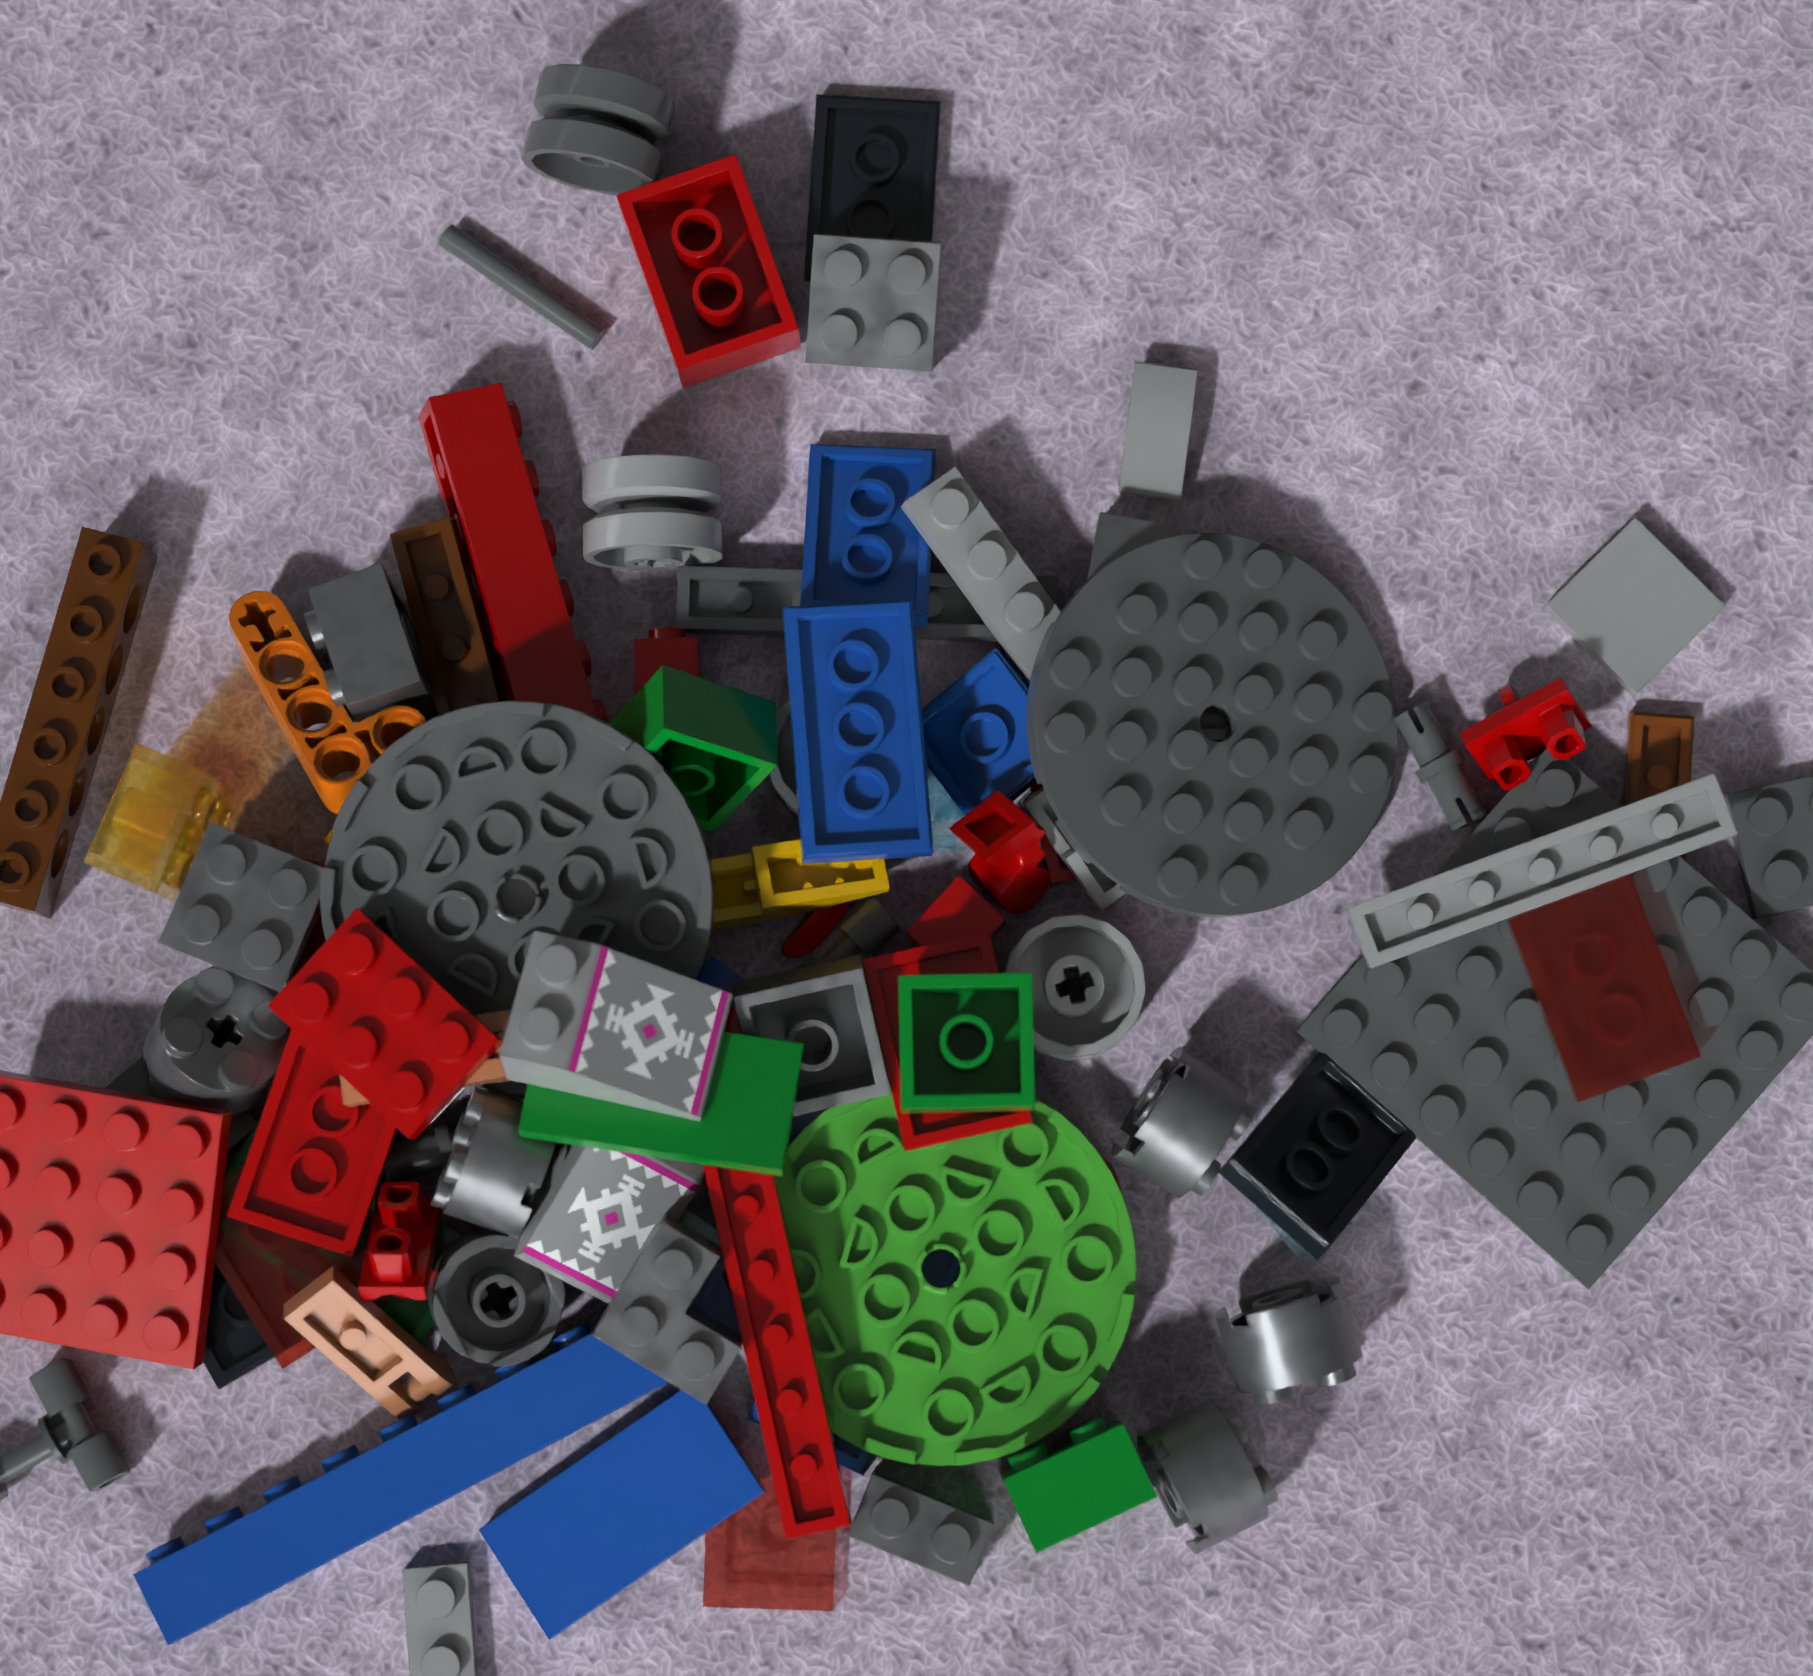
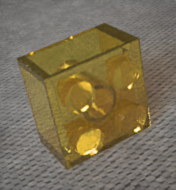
M136 743L83 863L113 879L175 904L209 822L222 827L226 826L232 809V802L226 800L230 789L208 772Z

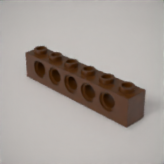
M82 526L0 801V906L49 919L52 917L158 558L143 542Z

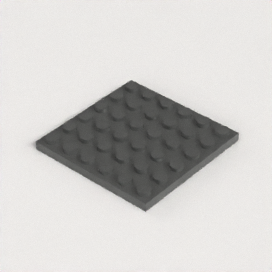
M1546 748L1530 766L1532 773L1529 775L1528 781L1509 790L1433 876L1623 806L1569 759L1555 760ZM1677 856L1372 969H1368L1363 955L1295 1032L1318 1053L1327 1054L1411 1129L1420 1143L1586 1289H1590L1813 1036V971L1683 858Z

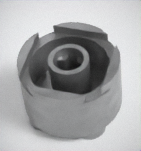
M219 967L206 968L198 975L178 985L167 998L150 1028L143 1046L144 1062L146 1060L147 1068L152 1078L150 1084L155 1094L163 1099L232 1110L234 1116L251 1108L258 1101L277 1072L288 1040L289 1026L268 1007L274 999L271 994L256 982L240 975L229 973Z
M1179 1046L1169 1055L1179 1062L1170 1074L1158 1068L1126 1116L1120 1128L1130 1135L1126 1147L1123 1148L1114 1143L1111 1150L1112 1157L1177 1198L1184 1196L1188 1191L1202 1196L1208 1190L1221 1168V1163L1215 1160V1157L1228 1137L1234 1141L1241 1137L1256 1111L1254 1106L1246 1102L1248 1094L1246 1087Z
M475 1087L466 1111L462 1113L449 1148L453 1151L446 1169H443L430 1206L442 1209V1212L518 1239L532 1208L526 1206L527 1200L531 1202L537 1188L540 1189L556 1142L520 1137L518 1128L524 1101L490 1089L483 1090Z
M488 1228L476 1229L463 1234L451 1242L434 1263L427 1295L431 1316L446 1342L457 1353L470 1360L494 1366L515 1365L532 1358L543 1350L556 1332L564 1307L565 1291L563 1281L514 1256L521 1235L516 1239ZM493 1282H496L501 1288L511 1286V1289L503 1295L506 1305L499 1310H495L490 1303L480 1305V1301L487 1297L485 1287Z
M1324 1277L1327 1285L1326 1290L1312 1292L1309 1280H1304L1248 1296L1238 1301L1242 1313L1232 1318L1229 1317L1225 1307L1215 1313V1319L1238 1392L1251 1393L1256 1405H1267L1291 1397L1294 1394L1292 1389L1294 1385L1317 1379L1319 1386L1325 1387L1348 1381L1357 1375L1354 1362L1358 1361L1363 1353L1339 1277Z
M1206 1400L1136 1437L1138 1447L1151 1446L1154 1456L1143 1461L1146 1472L1174 1527L1178 1528L1187 1523L1196 1537L1185 1542L1195 1554H1199L1267 1519L1269 1516L1268 1506L1279 1500L1274 1484L1263 1466L1252 1467L1241 1445L1249 1441L1248 1433L1240 1416L1231 1405L1221 1409L1220 1407L1217 1408L1210 1400Z

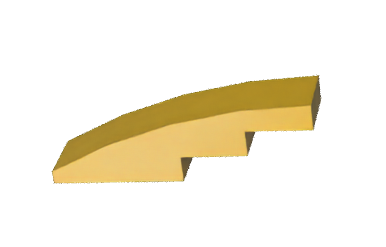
M800 839L752 846L751 853L711 859L715 890L714 920L711 933L772 921L889 892L890 887L885 859L802 864Z

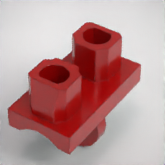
M1560 677L1521 698L1510 683L1499 688L1498 692L1505 707L1459 732L1466 748L1490 781L1495 779L1503 790L1509 791L1528 781L1532 771L1527 761L1542 754L1546 748L1555 760H1567L1585 750L1586 743L1583 731L1592 727L1587 714L1578 704L1563 678Z
M386 1182L381 1184L379 1197H376L358 1286L361 1300H374L382 1295L389 1294L397 1298L409 1297L414 1300H427L430 1279L434 1270V1256L443 1210L430 1206L432 1197H423L420 1184L416 1182Z

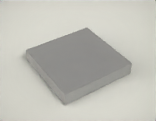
M1635 517L1543 609L1634 697L1726 606Z

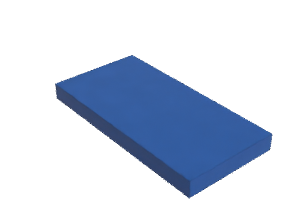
M912 599L783 607L782 616L802 864L932 856L934 848Z
M680 1390L487 1523L479 1531L550 1640L766 1493L767 1490L711 1404L708 1402L705 1405Z

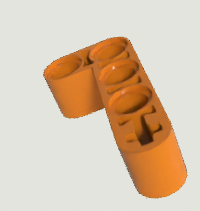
M268 591L250 592L237 599L231 607L229 621L243 663L323 804L331 812L338 814L356 781L361 779L371 765L391 744L414 728L426 723L425 717L418 710L409 706H394L353 724L343 705L336 708L328 690L322 668L285 604L277 595ZM267 633L274 641L265 645L261 634ZM290 676H299L292 681L280 682ZM328 723L320 729L307 730L312 725ZM346 771L356 772L348 778L334 779V777Z

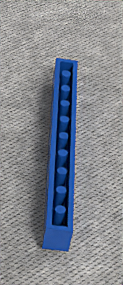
M717 1267L711 1270L690 1305L740 1335L730 1285L721 1268ZM584 1323L552 1340L557 1352L536 1363L530 1358L515 1365L502 1366L496 1369L494 1372L499 1382L476 1394L472 1384H468L439 1399L436 1403L441 1413L418 1424L414 1414H411L380 1430L378 1433L383 1443L360 1455L354 1444L321 1461L320 1464L325 1474L302 1485L298 1476L295 1475L262 1493L267 1504L244 1516L240 1506H236L204 1523L209 1535L185 1546L181 1536L153 1549L145 1554L150 1566L133 1574L167 1644L171 1645L669 1382L594 1337L587 1323Z

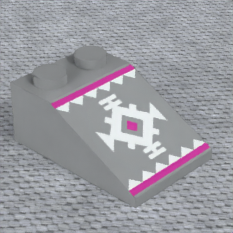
M533 931L499 1056L507 1080L701 1122L733 996L732 993L599 944Z
M556 1142L540 1189L538 1188L535 1194L531 1213L522 1231L514 1256L609 1304L664 1214L667 1213L676 1220L680 1219L702 1182L705 1173L703 1164Z

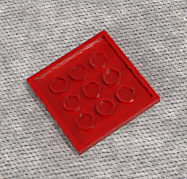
M0 1070V1334L188 1369H195L203 1364L232 1110Z

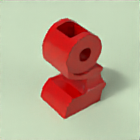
M997 790L950 826L949 830L975 853L968 863L969 874L973 881L1007 911L1013 914H1020L1033 908L1042 899L1050 883V874L1039 864L1046 855L1040 842L1046 830Z

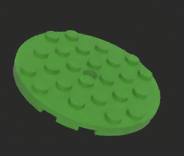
M891 1092L888 1095L827 1109L804 1128L788 1146L783 1177L775 1175L830 1425L832 1432L838 1437L864 1451L899 1462L930 1466L968 1465L993 1460L1037 1442L1067 1421L1097 1390L1109 1371L1119 1349L1122 1347L1131 1320L1135 1300L1136 1245L1123 1195L1111 1171L1098 1151L1082 1132L1062 1114L1035 1098L1034 1111H1030L1032 1124L905 1152ZM936 1250H947L953 1253L960 1264L958 1279L951 1286L945 1288H937L930 1285L924 1279L922 1273V1263L925 1257Z

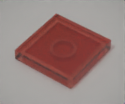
M758 1476L767 1492L705 1535L703 1607L833 1611L836 1529L786 1540L772 1476Z

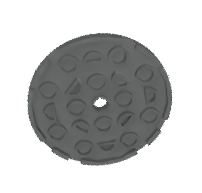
M1193 533L1162 538L1142 545L1116 558L1091 575L1074 591L1075 594L1062 609L1056 621L1049 626L1035 659L1027 697L1026 729L1034 776L1037 784L1042 783L1047 799L1058 818L1054 822L1068 843L1087 864L1093 863L1107 877L1119 884V889L1126 894L1163 910L1194 917H1235L1273 909L1299 899L1333 877L1355 855L1377 822L1389 793L1397 753V725L1393 720L1397 715L1389 673L1379 647L1354 606L1328 579L1301 559L1267 543L1232 534ZM1214 706L1216 710L1223 714L1227 725L1231 726L1230 731L1226 733L1225 738L1221 742L1210 740L1201 729L1200 719L1206 708Z
M508 700L464 707L438 716L414 728L386 749L361 779L356 781L343 802L332 826L334 831L328 847L326 863L322 867L320 905L325 940L329 939L356 908L364 911L474 1015L512 1010L533 931L599 944L694 980L697 979L702 969L710 943L714 920L715 890L708 845L699 819L687 796L672 774L654 755L646 751L637 740L616 726L589 713L541 701ZM510 879L523 880L536 892L534 907L526 915L512 914L501 903L500 893L502 886ZM508 1081L475 1085L474 1087L490 1089L498 1093L525 1094L527 1084Z

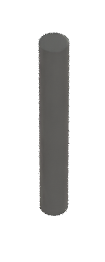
M451 224L442 234L439 240L441 247L589 349L593 350L605 334V329L455 225Z

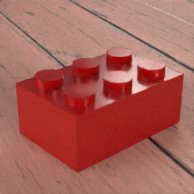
M736 154L616 195L625 227L682 388L801 348L799 328Z

